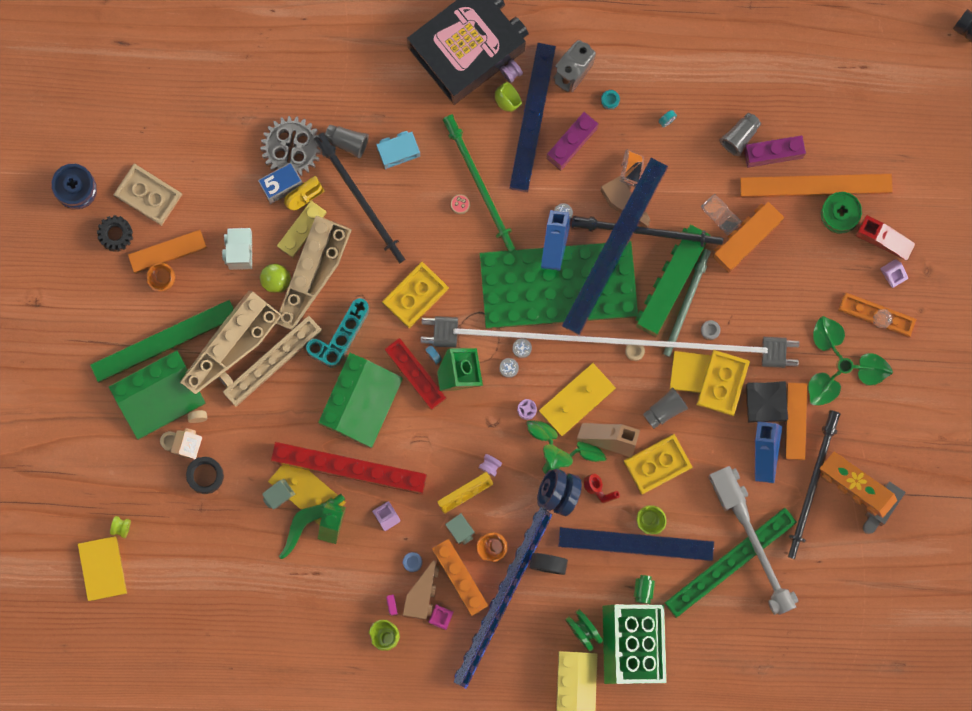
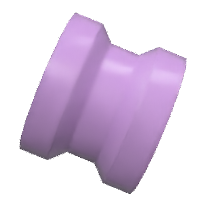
M513 59L508 62V65L500 68L501 73L509 83H512L515 77L523 74L521 68Z
M525 399L519 403L517 412L520 418L530 420L536 415L537 407L534 401Z
M485 454L484 462L478 468L495 477L497 474L496 470L498 467H501L502 462Z

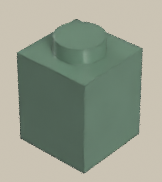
M282 479L262 493V495L264 496L263 501L274 510L293 497L295 493L286 480Z
M462 513L445 524L458 544L463 543L465 545L474 539L472 535L475 532Z

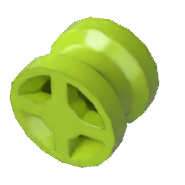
M115 516L112 521L110 535L118 534L121 538H126L131 520H122L120 517Z

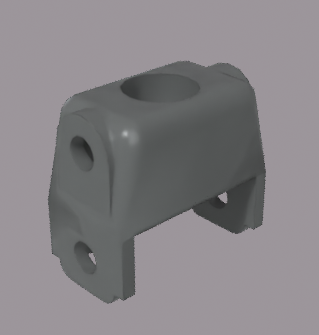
M577 40L556 64L557 73L553 78L555 79V84L564 91L574 92L593 66L596 52L589 44ZM565 78L570 82L568 84H564L562 80Z

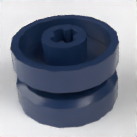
M76 163L66 164L60 167L52 178L53 193L65 207L72 210L83 209L94 201L97 194V184L94 177L84 166Z
M557 468L549 470L545 474L538 490V506L549 511L553 510L556 514L568 516L574 510L580 497L582 488L580 477L570 473L565 474V471Z

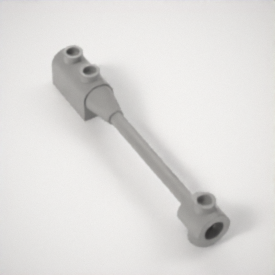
M728 466L710 474V482L724 511L732 509L741 525L744 526L774 590L771 600L768 601L771 611L774 615H781L796 608L795 603L798 602V598L795 592L790 593L788 589L780 587L750 523L745 497H748L746 488L744 486L740 487L737 482L740 479L737 469H731Z

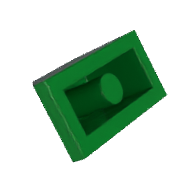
M327 502L319 526V540L337 544L346 507Z

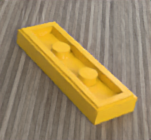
M485 472L440 499L437 503L442 512L446 514L492 486L493 482L489 474Z

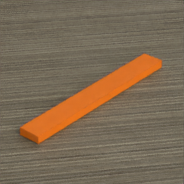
M892 174L740 178L741 197L832 195L836 192H847L852 195L893 193Z

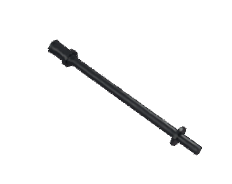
M324 132L319 134V137L316 136L314 141L323 152V157L330 159L387 246L384 250L390 249L399 264L404 262L406 259L396 246L399 240H392L335 155V146L330 144Z
M573 216L574 221H572V228L588 229L591 232L596 229L687 240L700 242V246L703 248L705 243L723 245L724 241L722 237L707 236L705 230L699 235L601 222L592 216L590 218Z
M829 410L826 424L822 427L824 437L794 535H789V538L793 540L788 554V558L791 559L796 558L800 542L805 543L806 541L802 538V534L820 478V467L824 464L831 438L838 431L836 428L841 413Z

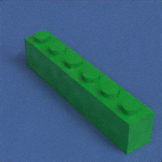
M690 224L688 229L684 227L682 232L701 235L703 230ZM682 240L679 245L675 244L670 253L673 255L671 261H666L661 270L664 272L662 278L658 277L653 285V288H655L653 295L649 294L644 302L647 305L644 312L640 310L635 319L638 322L637 328L657 337L703 250L700 242Z

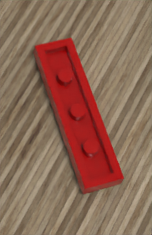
M400 338L385 348L386 353L431 410L447 399Z

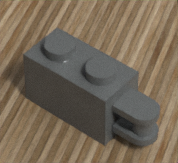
M890 481L884 487L895 494L897 502L883 518L878 514L874 516L867 511L865 516L868 519L863 525V531L866 534L875 532L879 525L882 526L887 522L906 493Z

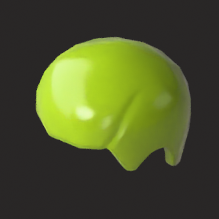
M505 82L496 89L495 101L502 110L512 112L522 104L518 92L509 82Z
M269 264L261 271L260 283L267 291L281 293L289 287L291 276L284 266Z
M654 505L644 506L639 510L636 518L638 528L645 534H659L665 529L667 522L662 509Z
M388 620L376 621L369 630L371 643L381 651H389L396 647L400 639L397 626Z

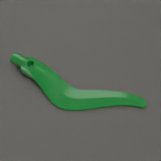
M341 493L334 499L331 497L320 505L305 508L296 513L290 526L285 548L279 555L280 559H284L292 552L304 527L308 523L322 517L327 502L339 505L345 500Z

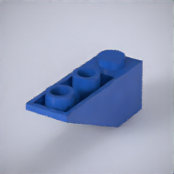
M550 210L541 268L561 269L570 229L569 212Z
M758 421L755 439V481L775 483L782 426L779 424Z

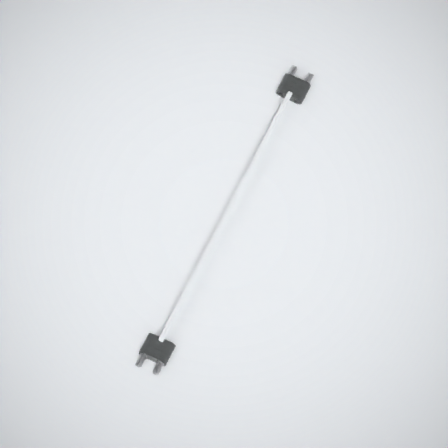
M441 316L422 318V324L435 325L434 337L421 336L420 338L421 343L454 348L457 346V334L756 352L762 353V367L778 368L799 365V360L786 359L787 347L798 348L800 344L799 341L787 340V338L763 336L762 347L458 329V317Z

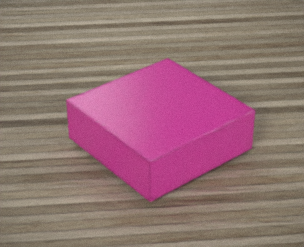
M394 595L387 596L389 614L391 616L398 615Z
M435 605L428 623L446 630L454 612Z

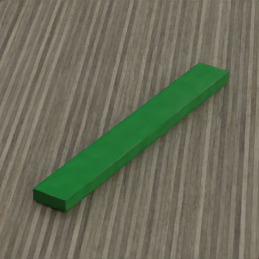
M227 300L91 364L92 371L98 383L221 326L234 308L230 300Z
M786 508L778 512L755 531L762 548L764 549L794 526L797 521ZM749 537L664 602L675 618L684 613L757 555Z

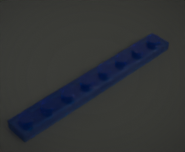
M537 43L511 177L510 189L523 192H528L556 49V46Z

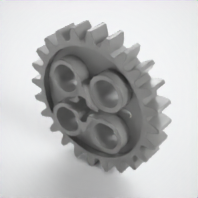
M288 116L286 122L281 118L280 124L274 121V128L268 126L270 133L264 132L263 134L267 139L261 140V143L266 146L260 148L261 151L266 152L262 155L263 159L268 158L265 162L266 165L272 164L271 171L288 164L287 159L290 153L288 147L292 143L293 131H296L294 138L295 147L292 148L290 162H292L300 176H302L303 170L309 173V166L315 168L313 161H320L316 155H321L322 151L317 149L319 146L314 141L315 134L318 131L317 129L311 130L312 123L306 126V119H303L300 123L297 116L294 121ZM286 132L289 134L286 140L279 138L281 133ZM301 136L308 138L305 143L298 142V138ZM278 151L285 152L283 158H277L275 155ZM297 154H302L304 159L297 162L294 160V157Z

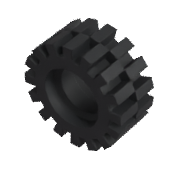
M113 215V217L108 216L106 220L103 219L101 221V225H98V240L107 250L119 252L120 249L124 250L127 245L131 244L133 230L128 221L123 217H117V215ZM112 227H119L122 229V236L118 240H111L108 237V231Z

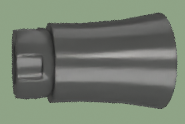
M747 113L730 131L719 139L721 145L729 153L740 156L745 146L757 132L761 122L755 115Z
M329 125L325 133L332 146L340 148L359 159L364 154L369 139V134L356 132Z
M672 387L664 397L651 406L643 415L651 427L655 429L660 423L664 424L679 413L688 410V407Z

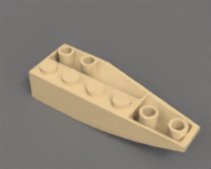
M320 216L315 217L279 313L282 316L276 324L291 330L296 327L339 265L352 229Z
M248 291L202 350L180 383L194 394H197L255 349L282 315L253 291Z

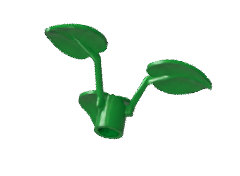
M821 316L816 322L813 340L815 345L822 351L832 348L839 358L836 363L838 371L831 378L824 372L812 376L808 384L810 403L812 405H824L835 400L840 394L841 385L834 379L841 373H850L853 368L859 369L858 377L866 385L879 384L893 374V370L888 362L874 353L862 355L859 360L860 365H853L850 359L843 358L835 346L843 343L845 331L838 322L825 316Z
M536 420L525 423L533 437L549 442L543 448L546 462L542 471L545 474L549 470L571 466L573 463L572 457L576 453H580L582 458L589 461L599 462L607 460L599 447L581 441L577 442V448L568 454L553 445L552 439H557L558 435L552 426Z

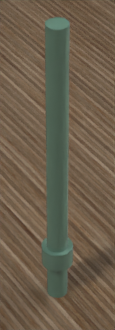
M707 249L703 250L699 262L695 265L694 276L668 342H676L701 276L705 274L707 269L706 263L711 253ZM665 347L663 355L670 357L674 347Z

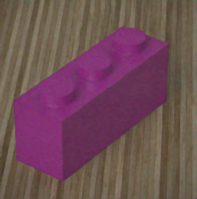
M583 112L547 153L546 159L561 171L597 130L598 123Z
M802 135L747 144L744 148L747 168L803 159L806 154Z

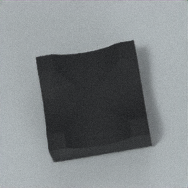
M786 381L746 384L748 423L788 420Z

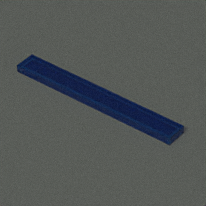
M560 527L558 547L713 561L714 541Z

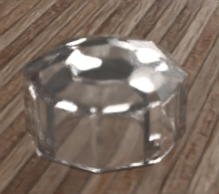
M887 309L879 310L873 316V322L878 328H887L892 323V314Z

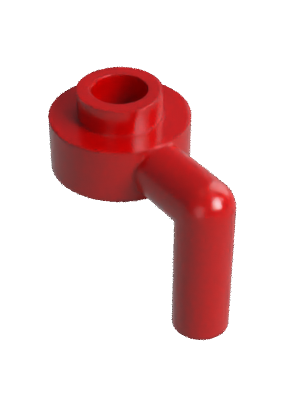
M591 474L584 478L585 490L590 494H596L601 503H606L620 497L618 491L605 495L602 491V480L597 474Z

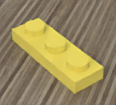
M310 201L277 247L293 258L307 240L315 217H324L327 212L313 201Z

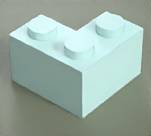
M251 228L227 229L228 234H224L226 249L222 251L223 261L230 270L252 269Z

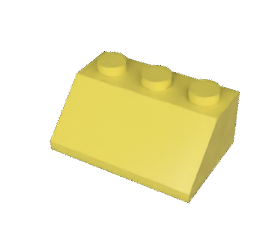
M558 652L556 711H595L596 653Z

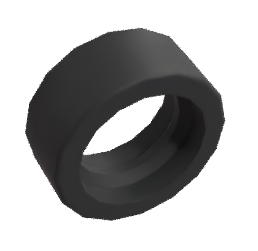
M205 456L198 457L190 463L186 471V478L193 490L201 494H210L218 490L222 485L224 474L222 467L216 460ZM202 464L211 465L216 471V479L210 486H199L194 480V471Z
M532 553L529 568L565 575L568 559L542 553Z

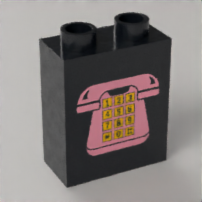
M456 0L407 37L408 49L453 105H456L499 72L502 66L508 65L511 59L514 60L525 52L526 41L524 38L529 35L528 30L516 16L510 21L500 10L505 6L503 0Z

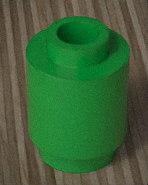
M640 575V578H636L634 589L635 602L650 604L655 587V581L652 580V576Z

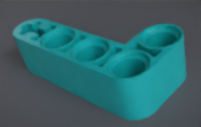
M358 298L352 302L329 345L318 339L310 340L306 346L309 356L330 368L337 367L369 313L367 301ZM361 305H363L364 311H363V310H360L359 313H358V318H357V317L355 316L356 313H357V307H356V306H359V307H360ZM348 321H355V328H346V323ZM340 337L347 339L346 344L343 346L336 344L337 339ZM312 345H319L321 347L320 351L312 353L310 351ZM329 354H336L337 360L331 363L327 361V357Z

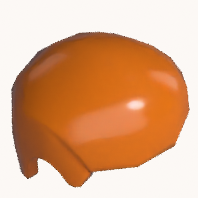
M156 263L149 268L146 282L153 291L164 292L175 283V273L168 264Z
M494 532L483 535L476 544L477 553L480 558L491 562L502 559L508 550L507 541L504 537Z

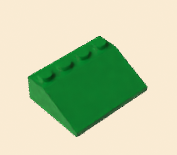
M177 350L109 386L112 395L138 440L206 404L200 391L194 394L180 383L188 368Z
M349 353L319 419V425L372 448L403 378L362 357Z
M664 605L602 606L604 684L666 683Z

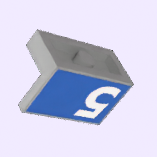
M292 162L258 180L270 204L285 197L289 192L303 184Z

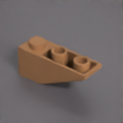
M619 176L601 186V192L611 208L640 226L649 228L650 217L646 211L643 212L641 210V202L636 195L633 196L630 189L632 188L627 179Z
M582 423L577 440L632 458L640 430L623 424Z
M436 561L430 564L407 594L403 616L427 620V616H431L433 605L429 604L430 597L435 596L436 585H433L434 577L438 578L439 566H436Z

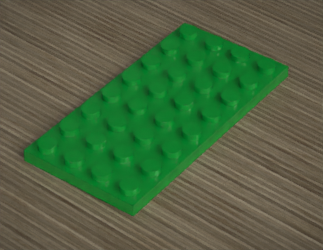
M632 241L566 246L560 270L541 268L544 248L514 250L510 253L508 251L480 253L486 329L633 318L638 315Z

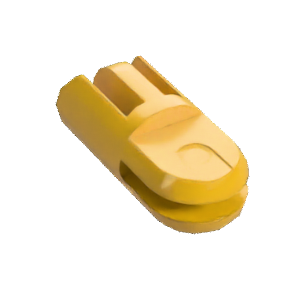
M314 176L285 196L284 203L288 209L297 210L325 191L318 178Z

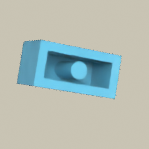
M408 131L399 133L396 138H384L377 144V150L385 169L420 157V151L413 132L408 133Z

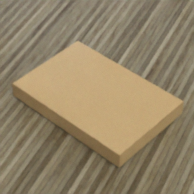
M133 164L113 195L162 226L181 198L182 193L138 165Z

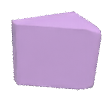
M893 260L880 268L892 288L909 279L902 263L898 260Z
M389 501L373 510L384 531L401 521Z

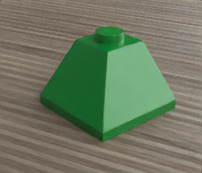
M477 348L447 349L437 371L440 391H455L483 386Z

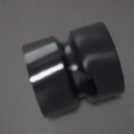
M967 9L953 29L961 35L966 34V38L971 42L972 12Z

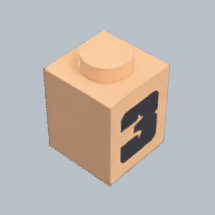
M191 429L177 430L171 453L196 459L202 437L195 435L196 431Z

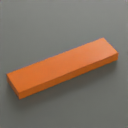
M197 230L128 254L134 273L149 269L156 263H166L204 250L207 247L201 230Z
M846 292L838 309L842 313L909 338L917 320Z
M787 383L788 420L786 421L785 460H805L807 383Z

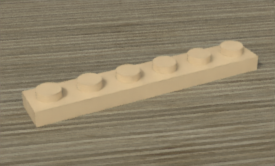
M308 316L226 388L223 393L237 407L307 345L310 340L316 337L322 329Z

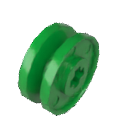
M836 192L830 195L824 202L820 213L821 221L831 232L837 234L848 233L859 223L862 216V206L859 200L851 193ZM840 209L845 213L843 216H839L840 213H837Z
M578 609L575 611L579 619L577 622L570 616L565 621L578 640L590 652L593 650L590 640L594 639L600 644L603 642V639L591 621Z

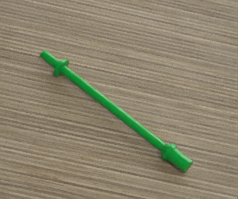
M453 114L444 117L442 121L449 132L448 136L456 142L499 231L496 238L502 237L509 253L516 250L509 236L512 230L511 228H505L462 139V129H459Z

